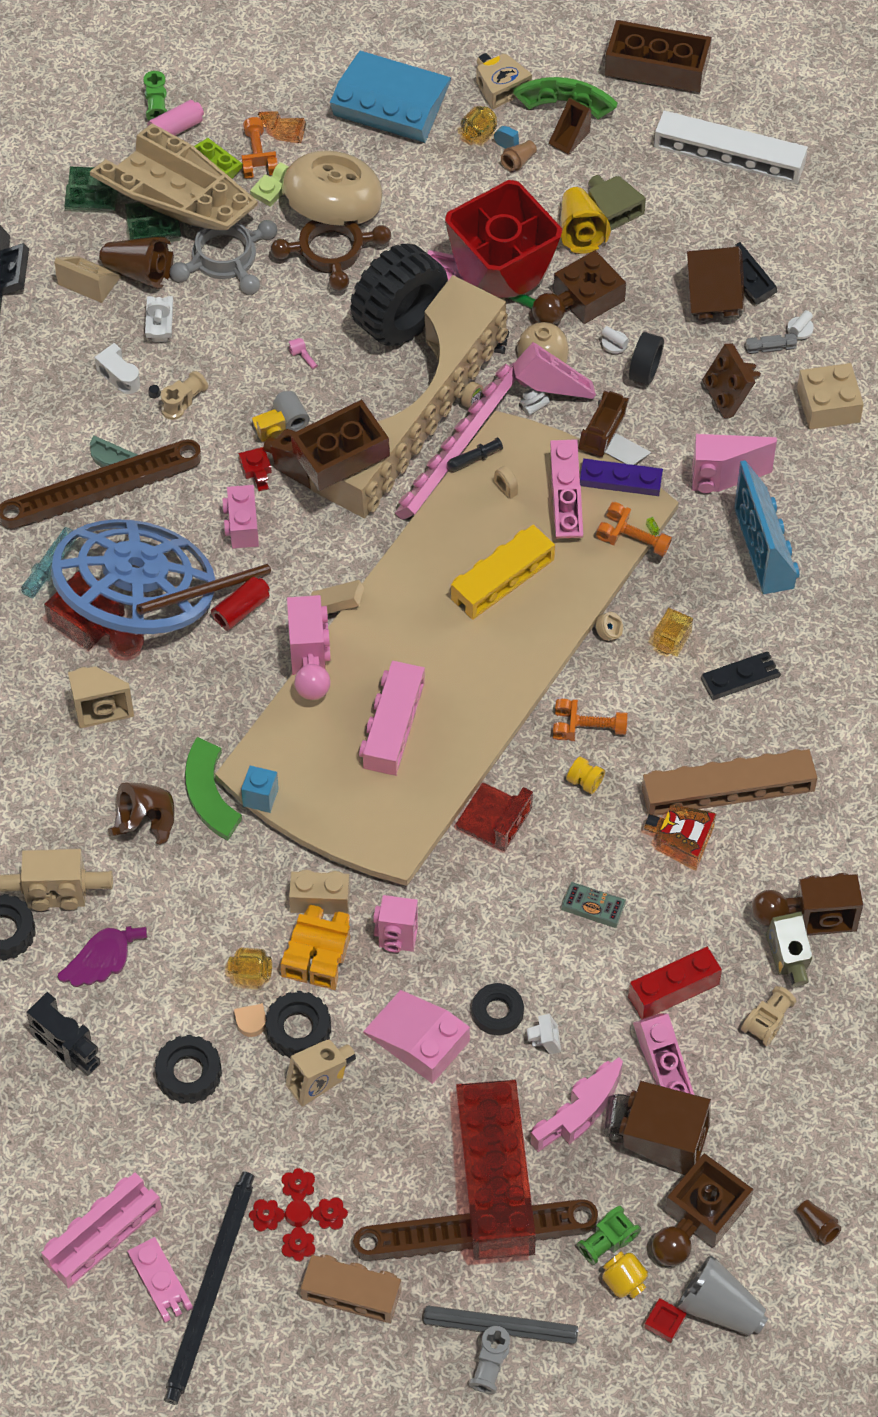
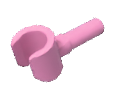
M302 338L289 341V350L292 356L301 354L302 358L305 359L312 369L318 367L306 351V345Z

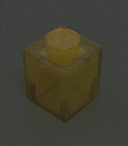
M668 607L654 631L653 647H656L663 654H672L678 657L692 633L693 618Z

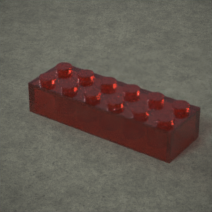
M516 1079L456 1084V1105L473 1260L535 1255L536 1234Z

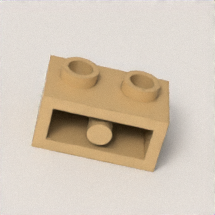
M311 870L291 871L290 913H305L310 904L324 909V914L334 915L338 911L349 913V874H343L339 871H330L328 873H317Z

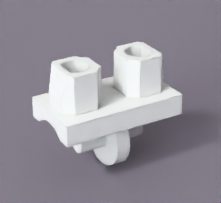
M147 296L146 338H152L153 342H167L168 338H172L173 296L165 298Z

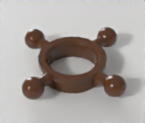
M311 220L301 230L298 242L289 243L284 239H277L271 245V253L277 259H285L293 252L305 257L307 263L314 269L325 273H332L329 277L330 287L335 291H343L349 285V277L343 271L350 268L357 261L362 247L367 242H374L381 246L386 245L391 240L392 235L390 229L384 225L376 226L371 232L362 233L354 221H344L343 226ZM325 232L343 233L353 242L351 250L337 258L321 257L315 254L309 245L314 237Z

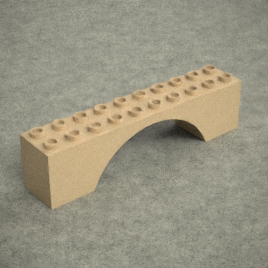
M452 275L424 311L426 343L433 350L439 363L432 382L412 405L391 417L377 421L389 437L390 456L321 491L317 489L310 479L311 491L364 519L370 512H375L385 492L389 493L395 479L400 473L403 474L406 471L413 455L419 454L426 438L435 433L441 418L446 417L450 413L452 404L457 398H461L463 390L471 379L474 380L478 376L482 364L491 359L494 348L498 343H502L508 334V329H506L508 317L506 301Z

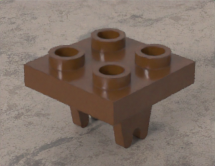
M733 343L724 344L702 379L724 418L734 417L756 383L755 379H758L761 375L759 371H754L756 368L755 364L743 361Z

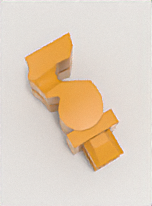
M310 904L304 915L299 914L291 940L288 942V949L284 951L280 963L281 977L307 983L310 974V984L336 990L338 964L344 963L347 947L350 942V915L338 911L334 913L332 921L324 920V909ZM313 956L312 964L310 967V957Z

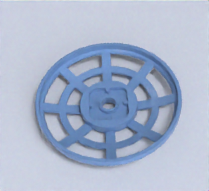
M113 519L86 524L65 536L57 545L53 554L51 566L53 584L66 604L88 620L117 631L134 634H158L182 629L202 617L210 607L215 592L206 594L195 606H192L188 601L177 603L183 610V613L169 618L144 620V614L139 615L137 613V604L188 589L192 577L205 582L215 580L213 568L200 549L176 532L151 523ZM121 528L104 531L99 534L93 533L94 531L102 529ZM128 534L129 541L115 543L106 537ZM140 536L152 538L161 542V544L152 546L140 542ZM78 537L87 539L81 547L77 558L61 560L62 552L70 542ZM96 543L107 549L104 556H87L91 547ZM184 547L194 555L206 572L192 568L188 557L180 548ZM173 550L183 565L168 562L164 553ZM102 565L105 577L98 581L92 575L88 566ZM79 567L83 579L91 588L80 597L67 583L62 569ZM168 571L184 574V578L178 587L175 588L166 580ZM115 585L118 588L132 592V596L118 593L109 589V587ZM158 588L166 592V594L160 596L144 597V592H150ZM101 594L113 601L132 605V618L110 614L94 607L90 603Z

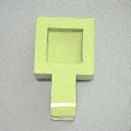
M280 162L275 167L271 177L266 174L263 175L250 190V195L271 207L283 195V178L289 166Z

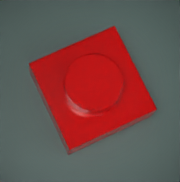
M659 1298L647 1318L644 1328L672 1343L686 1319L687 1313Z

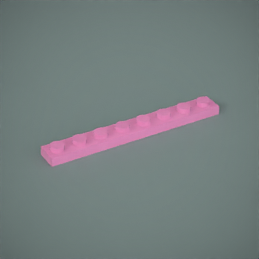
M513 363L510 365L504 364L497 370L495 381L490 382L482 390L483 397L480 400H476L469 407L468 411L470 414L467 418L465 417L457 423L454 428L456 430L455 434L449 436L442 443L441 448L443 450L440 454H436L427 463L429 468L414 480L413 485L415 487L412 491H408L401 497L398 502L400 506L395 512L400 519L404 520L416 514L449 470L447 468L449 459L461 454L515 382L516 375Z

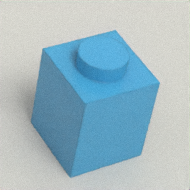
M249 766L241 788L243 807L271 813L279 790L276 771Z

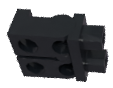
M46 992L26 1012L31 1035L59 1059L64 1061L66 1067L72 1072L79 1067L84 1073L90 1075L100 1065V1059L96 1056L98 1046L91 1041L90 1030L85 1025L79 1028L76 1020L71 1017H64L58 1011L56 998L49 992Z

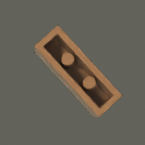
M323 1254L320 1257L311 1255L301 1286V1298L391 1324L402 1285L401 1279L388 1271L377 1273L367 1270L364 1265L359 1263H350L348 1265L338 1262L336 1258L330 1255Z

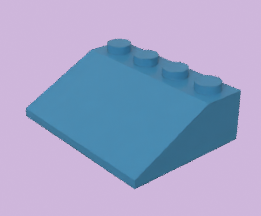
M359 51L338 81L330 100V105L334 116L425 143L451 82V77Z
M740 461L734 509L762 593L764 595L795 589L796 578L800 576L797 562L792 561L790 541H785L783 521L781 518L778 519L776 515V500L774 497H770L767 486L747 461Z

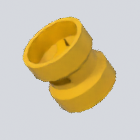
M579 756L572 764L566 780L573 785L580 784L583 786L584 791L593 794L604 778L605 769L599 766H590L587 759Z

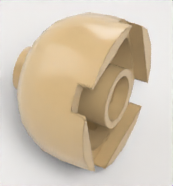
M547 322L535 323L520 335L517 345L518 358L534 342L564 363L567 362L569 356L567 337L556 325Z

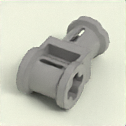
M492 1326L485 1330L482 1335V1349L475 1377L470 1379L469 1386L476 1391L486 1394H495L497 1391L495 1382L501 1370L503 1360L509 1354L510 1336L504 1328ZM495 1340L500 1341L497 1349L491 1347Z

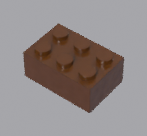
M362 399L291 434L293 453L319 491L390 456L389 437Z

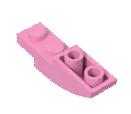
M551 440V485L556 538H583L578 441Z
M620 1057L613 1062L607 1061L603 1063L590 1078L584 1077L577 1081L572 1087V1104H564L557 1110L555 1116L548 1121L546 1119L541 1120L532 1128L530 1144L537 1152L561 1136L570 1145L594 1124L607 1107L618 1086L623 1065Z

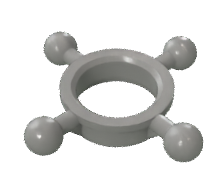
M264 220L255 231L246 229L238 222L228 230H214L191 225L195 228H200L192 248L193 259L186 264L182 262L173 264L170 268L171 278L175 282L182 283L189 278L190 273L199 270L203 274L216 279L238 277L240 289L243 293L247 295L257 293L260 288L259 279L254 275H248L246 272L255 261L256 249L254 242L260 239H273L277 235V225L271 220ZM220 235L234 236L240 239L246 246L242 255L229 261L212 260L206 257L201 250L209 239Z

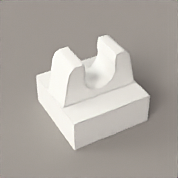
M550 1014L538 1016L539 1025L527 1029L528 1041H532V1047L544 1046L549 1054L561 1052L557 1023Z

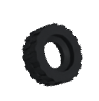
M9 894L0 895V916L12 917L17 923V930L12 937L0 940V959L2 961L17 958L21 953H25L27 948L32 945L33 937L36 934L31 909L28 908L27 903L24 900L21 901L19 897L9 896Z
M302 991L288 992L282 997L279 996L270 1005L269 1012L266 1013L265 1024L268 1041L271 1042V1047L282 1056L285 1055L291 1059L292 1055L330 1039L331 1017L326 1004H323L322 999L313 996L312 993H303ZM294 1013L308 1015L313 1021L312 1031L303 1038L289 1036L284 1030V1022L287 1017Z
M192 1035L175 1037L174 1040L166 1042L163 1048L161 1047L159 1055L155 1059V1073L158 1086L161 1087L163 1094L168 1095L169 1099L173 1101L176 1100L182 1104H194L197 1101H203L207 1099V1096L212 1095L215 1092V1088L220 1084L222 1068L216 1047L212 1046L210 1041L204 1040L203 1037ZM184 1057L197 1058L203 1065L201 1077L190 1083L178 1080L174 1075V1066L180 1059Z

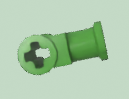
M149 71L143 78L144 85L146 86L145 98L148 102L146 118L149 121L167 112L165 108L167 92L164 88L166 79L165 75L160 71Z
M617 1206L607 1213L602 1221L596 1225L595 1233L587 1240H580L577 1243L581 1254L592 1265H595L598 1262V1258L609 1249L614 1253L619 1248L628 1245L640 1234L641 1227L634 1225L624 1214L625 1210L622 1206Z

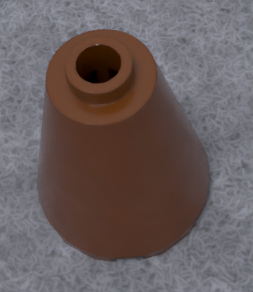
M165 237L107 242L99 253L104 267L152 288H162L164 286L161 282L163 278L167 280L170 278V268L174 260L173 251H169L167 245H171V243Z

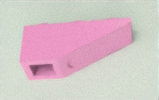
M660 1013L633 1022L640 1047L656 1084L694 1095L669 1014Z

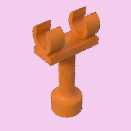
M250 117L243 122L245 135L251 139L253 154L241 155L244 178L254 177L253 167L268 166L269 175H273L274 169L278 165L276 151L263 153L260 135L264 132L263 121L258 117Z
M612 502L606 515L609 519L618 522V524L614 528L608 523L601 522L597 529L596 537L604 542H610L611 545H615L620 534L624 533L635 539L637 538L639 541L642 540L644 543L647 542V544L652 545L654 548L653 553L664 557L672 537L663 533L660 536H652L650 533L635 528L632 525L630 526V524H627L631 509L625 508L620 503Z
M564 698L556 700L555 715L571 716L570 725L563 722L553 725V739L575 741L576 727L579 725L597 728L611 727L615 734L626 735L628 713L616 712V715L612 718H599V716L585 717L577 715L578 700L572 699L570 701Z

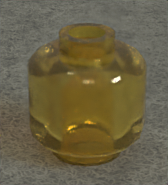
M486 106L473 107L460 122L463 137L469 142H485L497 129L496 114Z
M238 948L234 957L230 956L228 959V974L233 975V979L238 985L262 986L266 980L271 978L272 958L267 955L264 949Z

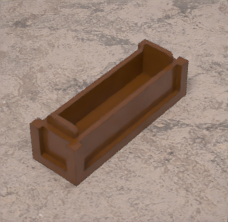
M612 391L603 392L601 403L586 430L583 429L581 432L579 450L601 457L604 456L625 417L629 398H623V395Z

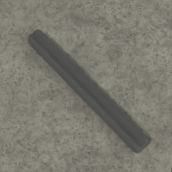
M430 1305L426 1306L424 1311V1323L428 1325L485 1332V1330L492 1326H500L510 1336L575 1344L578 1338V1326Z

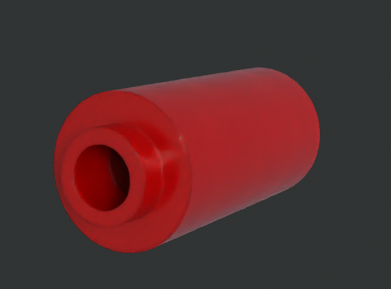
M251 577L211 609L212 617L223 629L229 631L269 599L270 588L262 578Z

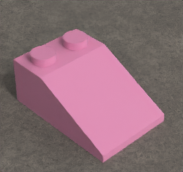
M696 434L692 464V491H700L702 493L719 492L736 486L740 461L744 460L747 461L759 477L772 473L777 437Z
M402 990L394 996L363 1031L366 1036L432 1084L470 1042V1027L449 1011Z

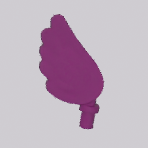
M126 926V930L122 931L115 928H105L99 931L87 942L78 955L58 973L59 981L62 983L70 982L73 987H79L83 984L88 986L95 982H105L112 973H120L126 965L128 958V943L136 939L148 938L147 927L132 928V926Z

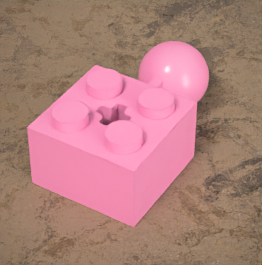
M320 595L287 597L292 675L296 674L295 688L303 698L317 700L326 695L331 683L330 676L325 669V661H331L327 606H321Z

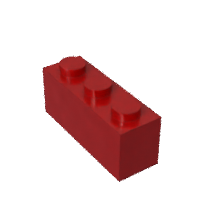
M707 946L631 981L628 998L642 1020L720 985L722 969Z

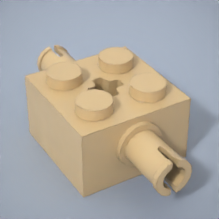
M81 849L22 851L21 874L0 875V892L21 891L25 896L28 908L36 911H45L51 907L74 910L85 906L87 889H113L112 871L86 872Z

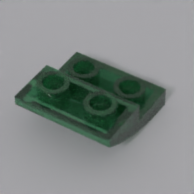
M70 166L64 207L65 209L115 211L119 191L90 176V171L95 167Z
M140 202L125 204L130 240L150 237H165L167 239L181 237L178 220L159 213Z

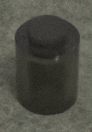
M615 1094L609 1096L607 1100L604 1135L609 1137V1140L614 1143H623V1135L619 1134L623 1117H629L631 1108H628L630 1097L628 1095Z

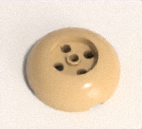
M325 150L305 154L289 166L283 178L282 193L289 199V205L301 215L317 222L344 226V221L356 220L357 224L373 218L381 207L382 187L376 173L365 162L346 153Z

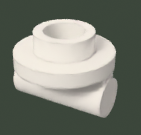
M805 310L800 317L791 319L787 327L788 333H794L797 339L810 337L814 329L813 323L810 321L813 317L812 313Z
M608 326L603 329L602 346L607 352L617 354L627 348L629 339L624 333L615 331Z
M533 388L523 393L524 398L520 401L523 411L528 416L550 403L545 392L536 391Z

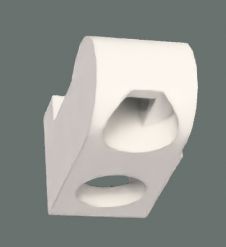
M115 343L94 357L96 371L124 394H133L140 389L138 368L122 359L121 348Z

